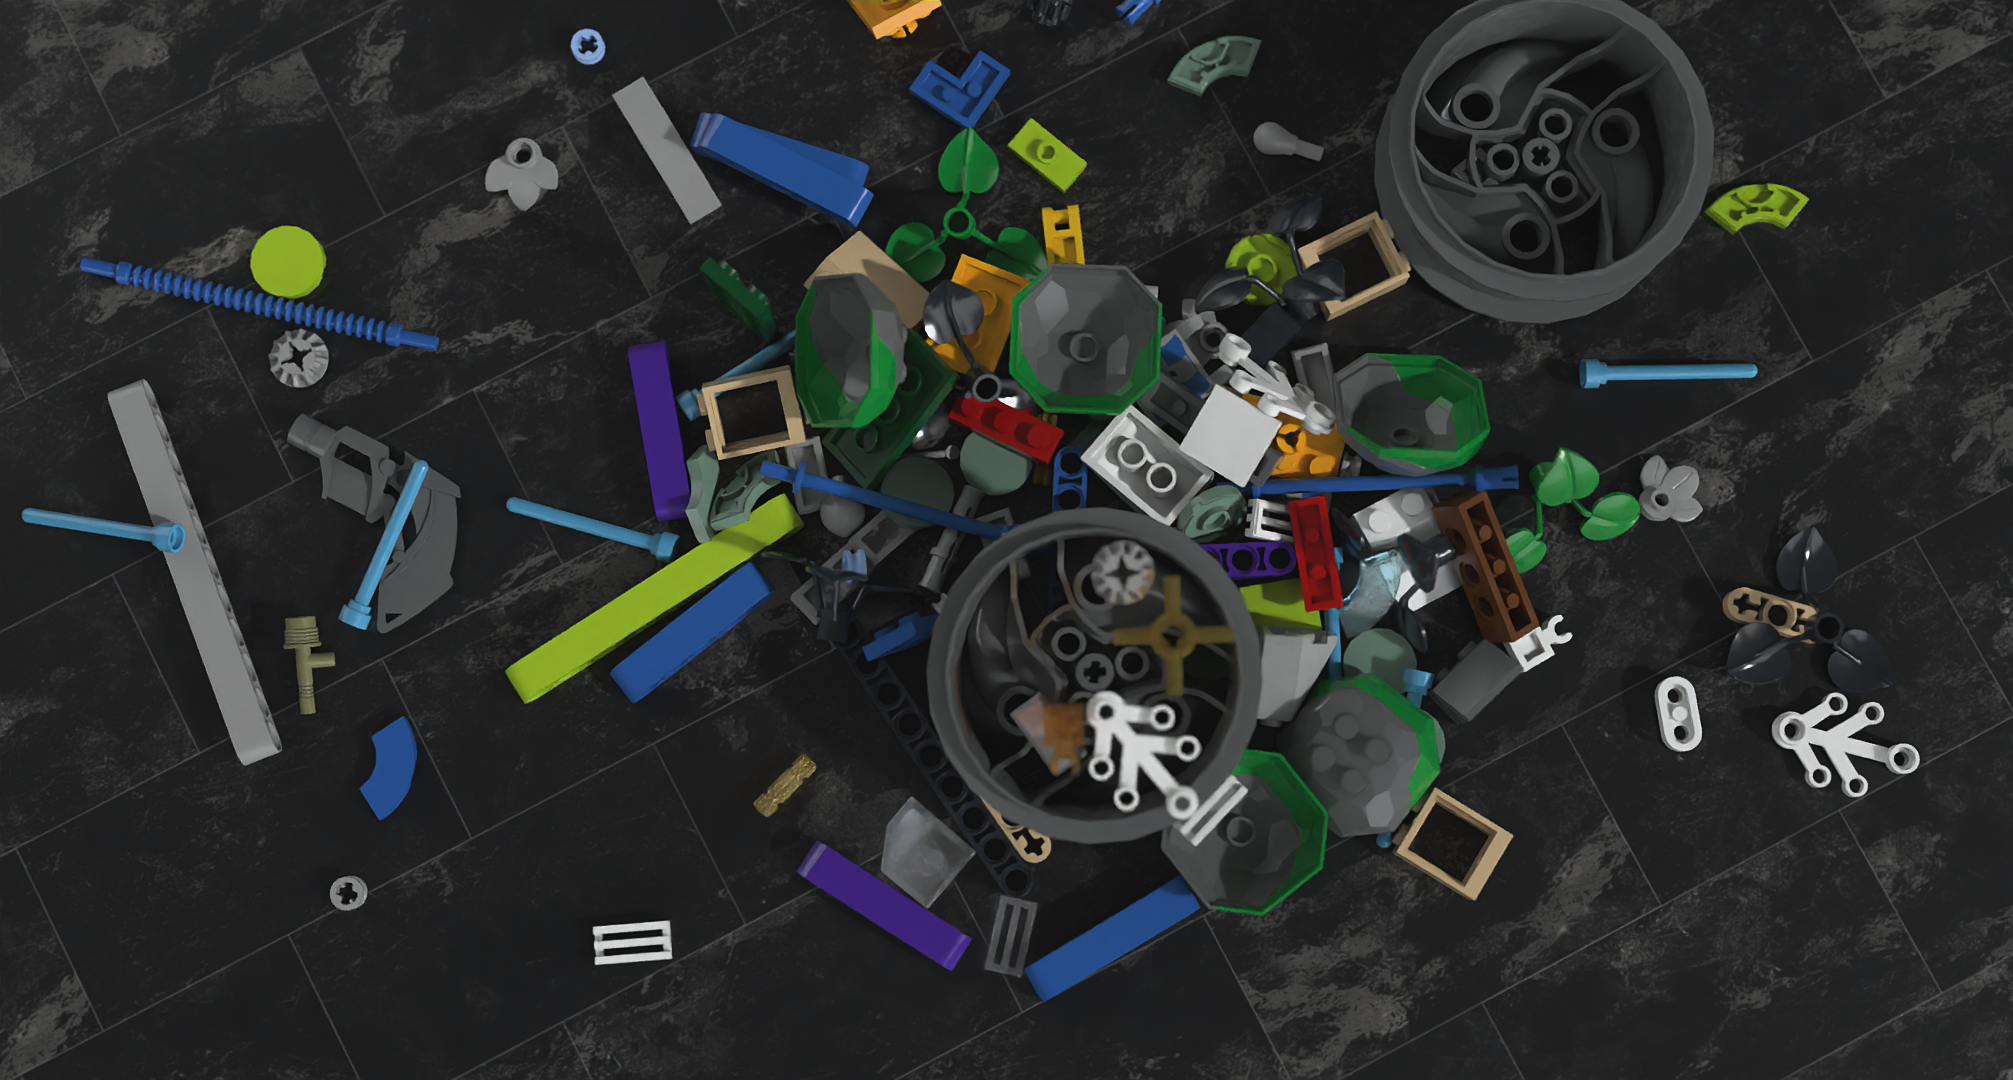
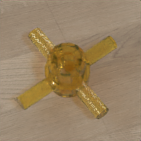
M1164 576L1165 613L1154 621L1151 628L1114 629V645L1151 644L1157 654L1166 658L1167 695L1178 696L1183 695L1182 658L1193 650L1196 643L1233 642V626L1195 627L1191 619L1181 613L1180 576ZM1170 625H1177L1179 630L1185 632V638L1179 639L1176 647H1170L1168 640L1162 639V631H1166Z

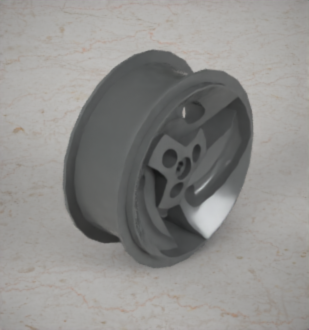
M1478 0L1456 11L1424 40L1403 72L1399 87L1388 103L1376 140L1374 183L1382 218H1385L1390 224L1394 234L1393 240L1398 250L1406 255L1410 266L1431 288L1464 309L1504 322L1548 324L1586 316L1622 298L1680 244L1701 211L1713 172L1714 127L1704 88L1685 53L1655 21L1623 1ZM1597 65L1612 74L1623 85L1617 88L1593 110L1572 95L1549 88L1570 74L1578 73ZM1472 94L1482 95L1489 104V117L1480 122L1468 120L1461 112V100ZM1551 119L1558 122L1563 129V133L1558 135L1549 133L1545 128V120ZM1605 123L1615 125L1626 137L1627 144L1621 147L1607 145L1600 136V126ZM1415 127L1433 136L1468 142L1465 150V174L1468 176L1469 184L1436 170L1423 157L1415 144ZM1479 147L1487 154L1483 162L1479 158L1475 160V151ZM1493 155L1505 158L1510 168L1507 170L1496 168L1492 161ZM1536 155L1543 159L1539 166L1532 162ZM1488 178L1499 183L1495 185H1482ZM1551 183L1564 185L1569 191V196H1556L1552 192ZM1595 203L1598 249L1594 270L1569 276L1564 275V255L1558 230L1576 222ZM1518 225H1528L1533 228L1538 237L1536 250L1521 252L1516 249L1510 240L1511 229Z
M1104 507L1055 512L1015 527L980 552L955 582L947 596L933 628L927 664L930 711L946 755L970 789L1006 819L1046 837L1087 844L1133 840L1171 826L1181 819L1170 814L1166 805L1167 796L1139 763L1137 764L1135 786L1138 793L1136 807L1126 811L1116 805L1115 793L1120 788L1123 744L1113 731L1109 759L1113 763V772L1109 778L1098 780L1091 775L1089 765L1095 755L1094 749L1071 772L1038 790L1024 785L1005 769L1006 766L1025 756L1033 746L1020 727L1005 715V703L1010 697L1016 694H1025L1032 698L1041 691L1077 740L1082 744L1088 745L1096 744L1097 729L1091 725L1088 718L1081 719L1074 714L1072 707L1078 698L1087 697L1091 699L1100 692H1112L1117 694L1125 705L1152 708L1155 703L1164 699L1176 702L1182 709V719L1179 726L1173 731L1161 732L1155 729L1150 722H1125L1135 734L1171 738L1190 735L1197 739L1200 750L1198 755L1191 760H1184L1178 754L1151 753L1178 786H1187L1196 793L1199 807L1212 797L1237 767L1256 726L1263 685L1257 632L1243 596L1219 562L1177 529L1144 514ZM1127 541L1139 545L1149 554L1154 565V580L1150 590L1142 599L1124 605L1109 601L1095 604L1089 602L1084 597L1081 591L1083 578L1088 573H1091L1096 555L1105 546L1114 542ZM1057 542V570L1069 603L1058 607L1047 615L1033 631L1029 640L1018 596L1019 560L1031 551ZM1120 556L1118 568L1107 574L1119 578L1122 590H1126L1128 577L1140 573V570L1127 568L1123 556ZM1156 630L1200 642L1229 661L1230 679L1226 701L1201 687L1167 683V655ZM1064 633H1074L1080 640V647L1074 654H1064L1058 648V639ZM1135 652L1142 657L1143 667L1138 673L1129 674L1122 669L1121 660L1125 654ZM1092 661L1101 662L1099 667L1105 666L1106 674H1100L1097 681L1090 680V674L1087 676L1084 674V668H1089ZM1102 705L1099 708V715L1103 719H1109L1114 715V709L1110 705ZM1190 740L1183 741L1180 745V751L1183 754L1189 755L1195 750V744ZM1103 760L1097 761L1093 766L1095 772L1100 775L1107 773L1109 770L1108 763ZM1123 791L1119 795V800L1122 804L1129 805L1134 801V795L1130 791ZM1180 796L1175 800V807L1179 810H1186L1190 805V800L1185 796Z

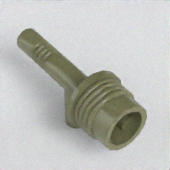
M315 616L285 618L286 630H284V636L286 641L283 648H295L298 689L300 693V714L316 713L312 668L335 666L334 651L311 653L310 647L322 645L318 638L319 632L317 631L318 627H316Z

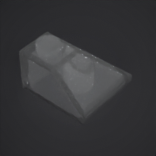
M911 796L887 824L881 871L928 909L976 851Z

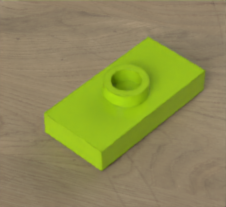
M1032 118L1008 144L1010 151L1062 193H1065L1087 167V163Z

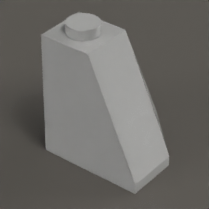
M1259 625L1258 638L1263 685L1257 719H1260L1261 725L1279 727L1282 726V721L1292 722L1337 644L1338 635L1335 631Z

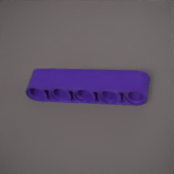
M663 340L628 347L629 362L658 522L687 517L685 510L690 502L691 482L686 465L687 455L678 403L675 399L676 392L667 344Z
M1281 541L1198 545L1219 562L1231 581L1282 578L1293 570L1297 562L1295 549L1290 544ZM1281 551L1285 553L1288 558V566L1285 569L1274 568L1269 561V554L1271 552ZM1239 552L1247 554L1251 559L1250 569L1246 571L1237 570L1232 564V556Z
M816 840L797 870L798 874L950 971H953L972 940L965 933Z

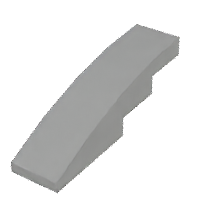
M642 76L612 94V97L689 223L692 224L721 207L720 201L644 77Z
M883 509L853 535L848 543L825 562L822 567H828L832 570L842 569L844 550H850L852 554H855L858 549H863L866 556L867 576H870L917 530L899 526L887 516ZM811 577L791 595L790 599L814 625H817L820 618L816 617L817 602L813 577ZM820 578L825 608L826 602H831L833 587ZM852 580L851 583H840L839 603L846 599L862 583H859L858 580Z

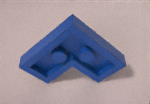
M981 50L960 79L929 60L909 88V92L963 129L973 128L1009 77L1010 70Z
M916 612L898 620L900 626L897 629L894 626H890L874 633L875 641L862 647L867 660L871 661L917 646L932 638L933 628L938 618L937 614L921 618L919 612Z

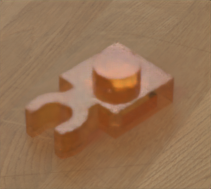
M1083 703L1044 704V746H1056V750L1050 759V769L1052 773H1057L1059 767L1058 760L1068 758L1072 762L1073 773H1077L1081 758L1078 751L1074 749V746H1084L1085 743Z

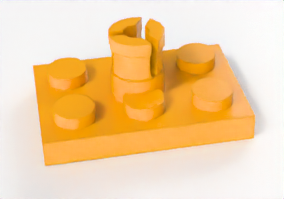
M847 0L876 39L889 35L895 38L905 37L906 33L902 27L906 25L911 34L917 28L916 19L928 16L932 10L942 5L940 0Z
M962 254L952 281L974 291L981 299L984 307V318L980 327L970 335H962V338L979 365H984L995 373L1011 334L1012 298L1031 281ZM928 335L926 342L955 372L965 376V373L971 366L958 346L956 339L954 338L945 344H938Z
M1243 393L1241 395L1242 399L1259 408L1257 404L1262 397ZM1280 411L1274 418L1281 421L1282 425L1269 446L1285 454V457L1270 476L1279 479L1337 477L1345 442L1337 429V420L1335 419L1333 422L1334 428L1331 433L1316 435L1304 428L1302 425L1303 420Z

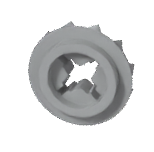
M301 328L295 331H285L283 336L278 340H274L272 351L268 354L271 365L270 370L277 379L285 385L295 388L307 387L317 382L324 375L329 362L328 350L323 340L315 333ZM292 346L301 353L308 352L307 356L302 358L304 371L295 363H287L294 357Z
M1119 541L1105 546L1096 555L1092 565L1091 577L1096 591L1109 602L1126 605L1142 599L1150 590L1154 580V565L1151 557L1142 547L1132 542ZM1120 556H1123L1127 568L1140 570V573L1128 577L1126 590H1122L1119 578L1106 576L1105 574L1118 568Z

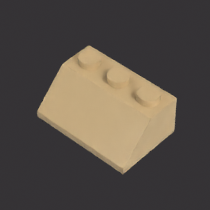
M858 231L827 256L803 284L809 290L816 276L862 273L895 304L901 323L905 324L906 328L916 332L923 326V310L930 294L862 231Z

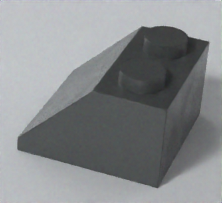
M1485 639L1477 645L1470 641L1456 654L1460 661L1451 670L1444 666L1435 674L1433 687L1427 694L1456 725L1471 721L1524 668Z

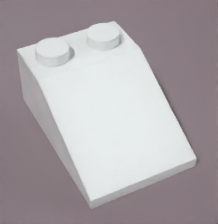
M1132 405L1121 415H1117L1080 457V460L1136 513L1144 514L1172 528L1177 524V518L1182 509L1193 498L1205 491L1212 483L1214 477L1213 471L1179 450V443Z
M1424 488L1401 489L1355 513L1349 519L1360 531L1364 538L1365 547L1369 550L1397 546V538L1403 533L1414 537L1416 540L1418 539L1421 543L1441 533L1431 510L1433 504ZM1395 553L1369 558L1390 598H1394L1399 602V599L1415 583L1410 570L1403 562L1400 554ZM1452 561L1438 568L1436 583L1432 592L1425 593L1419 588L1409 599L1408 607L1412 611L1462 586Z

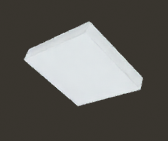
M1216 384L1178 449L1244 488L1282 422L1265 414L1259 408Z

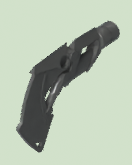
M304 413L295 420L287 437L289 444L307 451L319 459L323 477V499L326 500L329 497L366 516L365 520L370 523L384 518L385 528L387 527L398 502L395 496L387 494L388 487L391 485L401 495L412 467L418 461L417 458L405 452L404 465L400 466L395 461L390 460L388 446L349 426H345L337 431L325 424H321ZM339 443H343L369 456L372 476L335 458L334 453ZM429 466L411 507L417 538L408 550L405 551L402 531L400 532L392 551L394 561L392 564L386 565L379 580L377 629L380 633H387L423 611L448 591L454 583L450 571L457 542L456 497L461 498L460 488ZM386 613L401 614L391 622H386Z

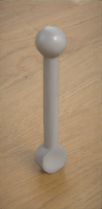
M951 445L946 450L901 454L896 462L907 457H924L927 459L946 457L948 460L954 461L958 459L960 451L957 446Z

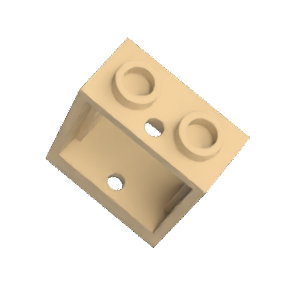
M1377 211L1297 249L1303 271H1305L1309 266L1320 261L1319 255L1368 232L1391 276L1343 301L1320 302V310L1326 321L1405 284L1410 277L1408 273L1411 270L1409 261L1402 251L1397 252L1391 240L1394 238L1392 228L1385 218L1380 219Z
M790 365L703 383V393L697 394V400L701 416L708 415L711 429L705 430L709 451L717 452L718 460L806 442ZM777 380L788 431L726 444L715 393Z
M1436 787L1430 788L1411 809L1415 814L1409 824L1402 823L1395 832L1391 842L1396 845L1392 853L1466 899L1475 900L1513 835ZM1435 803L1489 836L1462 882L1408 850Z

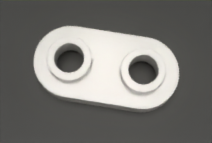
M1682 677L1664 679L1655 690V703L1662 740L1671 750L1678 752L1691 750L1699 744L1702 737L1694 687L1688 680ZM1671 689L1677 691L1679 695L1676 703H1672L1668 699L1667 695ZM1677 726L1685 730V737L1682 740L1677 739L1674 735V730Z

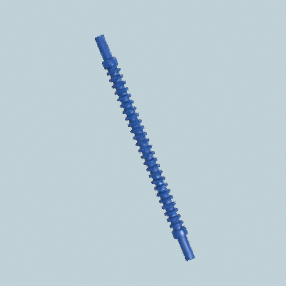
M83 257L80 264L81 271L115 278L119 284L130 285L133 282L134 287H139L143 284L145 290L150 289L152 286L155 292L163 289L165 294H169L173 291L176 297L183 293L185 299L193 296L195 301H200L203 298L205 303H210L213 300L216 306L223 302L225 308H230L234 305L235 310H240L244 307L246 313L253 309L256 315L264 312L266 317H270L274 314L277 320L284 316L286 322L294 319L296 324L305 321L306 326H311L314 323L317 329L324 325L327 331L335 328L336 333H341L345 330L347 336L354 332L357 338L365 335L367 340H371L375 337L378 343L385 340L387 345L395 347L405 344L436 351L439 344V337L405 330L401 324L390 323L387 326L384 320L377 324L374 318L366 321L365 316H360L359 319H356L355 314H350L346 317L344 311L339 312L337 315L334 309L326 312L324 307H320L316 310L313 304L306 308L304 302L295 305L294 300H289L288 303H285L283 297L276 301L273 295L265 298L263 293H259L255 296L254 291H249L245 294L243 288H239L236 292L233 286L225 289L223 284H218L215 287L212 281L205 285L203 279L195 282L193 277H188L185 280L183 275H178L175 278L172 272L164 275L162 270H158L154 273L153 268H148L144 271L142 265H138L135 268L134 264L121 261L119 264Z

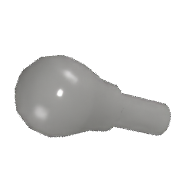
M1275 122L1263 123L1254 132L1253 140L1255 146L1264 154L1292 155L1294 153L1316 161H1320L1324 147L1298 140L1296 135L1291 134Z

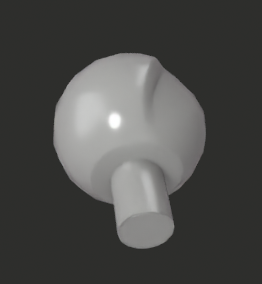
M839 475L832 478L833 480L847 483L846 476ZM830 494L821 506L820 516L822 523L828 531L841 537H848L862 526L865 519V508L863 503Z

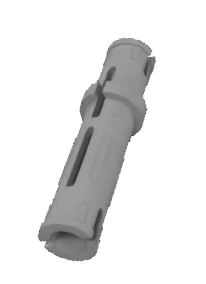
M963 485L962 492L952 513L974 519L979 505L985 497V493L975 487ZM945 527L937 547H932L929 553L932 558L921 582L918 584L920 587L932 593L941 594L942 587L952 565L956 566L959 561L957 554L965 539L966 532Z

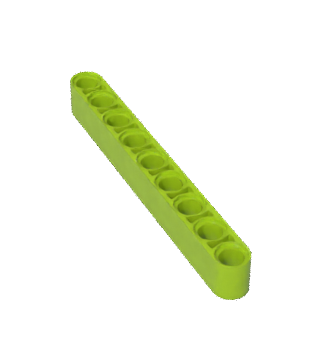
M781 494L752 511L748 521L722 530L713 536L711 541L697 546L506 669V675L524 704L539 698L738 571L747 563L755 560L760 553L767 552L801 530L805 526L804 522L786 494Z

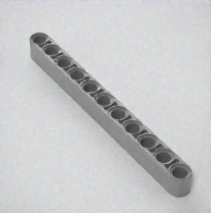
M145 379L108 392L111 410L153 525L155 526L166 521L182 524L185 529V542L182 549L178 553L164 551L163 553L237 756L242 764L246 766L282 751L277 729L154 393Z

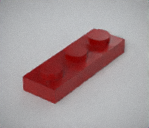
M958 396L948 415L950 422L1046 466L1049 465L1064 436V430L997 399L983 403L974 396L970 399Z
M1326 496L1288 501L1306 613L1344 607Z

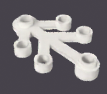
M1226 334L1219 345L1220 352L1218 357L1224 363L1236 367L1239 363L1255 376L1253 377L1242 370H1236L1229 381L1234 389L1243 394H1248L1251 388L1263 392L1264 395L1257 405L1262 412L1271 417H1276L1282 411L1303 420L1302 425L1313 434L1331 433L1336 416L1327 406L1315 401V394L1309 387L1296 383L1292 389L1286 376L1287 371L1283 366L1274 361H1268L1264 369H1262L1247 357L1252 350L1248 342L1235 334Z
M1100 692L1093 696L1087 706V718L1091 725L1097 729L1095 755L1089 765L1091 775L1098 780H1105L1111 776L1113 763L1109 759L1113 731L1123 744L1120 788L1115 793L1116 805L1126 811L1136 807L1138 793L1135 786L1137 764L1139 763L1167 796L1166 805L1170 814L1179 819L1191 817L1198 808L1196 793L1187 786H1178L1151 752L1178 754L1184 760H1191L1198 755L1200 750L1197 739L1190 735H1184L1180 738L1135 734L1125 722H1150L1158 729H1167L1174 722V713L1166 705H1158L1154 708L1125 705L1123 700L1112 692ZM1107 704L1113 707L1114 715L1111 718L1103 719L1099 715L1098 711L1102 705ZM1166 710L1170 714L1169 721L1165 724H1158L1154 719L1157 711ZM1186 740H1190L1195 744L1194 752L1189 755L1183 754L1180 751L1181 743ZM1099 760H1103L1108 763L1109 770L1105 774H1097L1093 767L1094 764ZM1123 791L1133 793L1134 801L1131 804L1124 805L1120 802L1119 795ZM1185 796L1190 800V805L1186 810H1179L1175 807V800L1178 797Z
M1841 693L1827 694L1822 699L1821 704L1803 715L1797 712L1782 713L1776 717L1772 724V736L1775 742L1783 748L1795 751L1806 769V782L1814 788L1828 785L1831 781V772L1826 766L1820 765L1808 743L1823 747L1843 780L1841 784L1843 792L1849 797L1864 795L1868 789V783L1863 776L1858 775L1845 753L1886 763L1888 769L1896 774L1911 773L1919 764V754L1909 744H1896L1887 748L1849 738L1850 735L1865 726L1878 724L1882 721L1884 710L1876 702L1861 705L1857 714L1828 731L1811 727L1829 715H1840L1846 711L1848 702ZM1832 697L1837 698L1840 702V707L1837 711L1832 710L1829 706V701ZM1868 707H1872L1876 711V718L1873 721L1866 717V709ZM1787 724H1792L1795 727L1796 732L1792 738L1788 737L1784 732ZM1897 752L1901 753L1905 758L1902 766H1898L1894 762V756ZM1816 769L1822 771L1824 775L1821 783H1817L1813 779V772ZM1852 779H1856L1860 783V789L1857 793L1850 790L1849 783Z

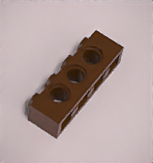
M1486 490L1457 492L1431 507L1440 532L1449 538L1455 549L1456 558L1452 562L1484 640L1514 643L1539 627L1540 624Z

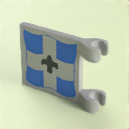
M1194 314L1176 329L1161 338L1160 371L1166 370L1174 379L1187 388L1193 389L1198 393V396L1204 399L1211 394L1216 384L1222 387L1228 384L1237 369L1224 364L1208 376L1185 343L1186 340L1195 336L1204 328L1201 318ZM1143 395L1136 400L1146 417L1160 429L1168 424V422L1139 402Z

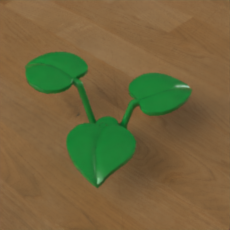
M972 128L963 130L950 142L939 163L938 175L943 188L950 193L963 191V196L957 207L950 209L945 214L943 219L945 229L941 231L939 238L935 240L932 230L924 224L906 223L891 235L885 253L918 283L930 281L942 272L946 265V256L938 246L950 235L959 240L967 239L971 235L993 248L986 256L985 263L1030 281L1048 266L1041 245L1026 230L1008 227L1000 233L996 243L975 229V218L965 209L970 197V191L978 194L988 191L997 181L999 163L993 150Z
M1561 447L1553 463H1540L1529 472V480L1536 492L1531 497L1535 510V531L1532 533L1528 528H1520L1507 534L1505 540L1518 572L1523 573L1535 567L1543 559L1547 550L1544 541L1539 539L1543 535L1542 503L1548 506H1556L1564 502H1571L1586 517L1579 527L1581 533L1591 540L1601 541L1615 538L1626 532L1639 519L1642 511L1636 498L1624 492H1614L1605 495L1594 503L1591 510L1586 509L1577 499L1584 498L1595 490L1599 483V474L1593 464L1586 458Z

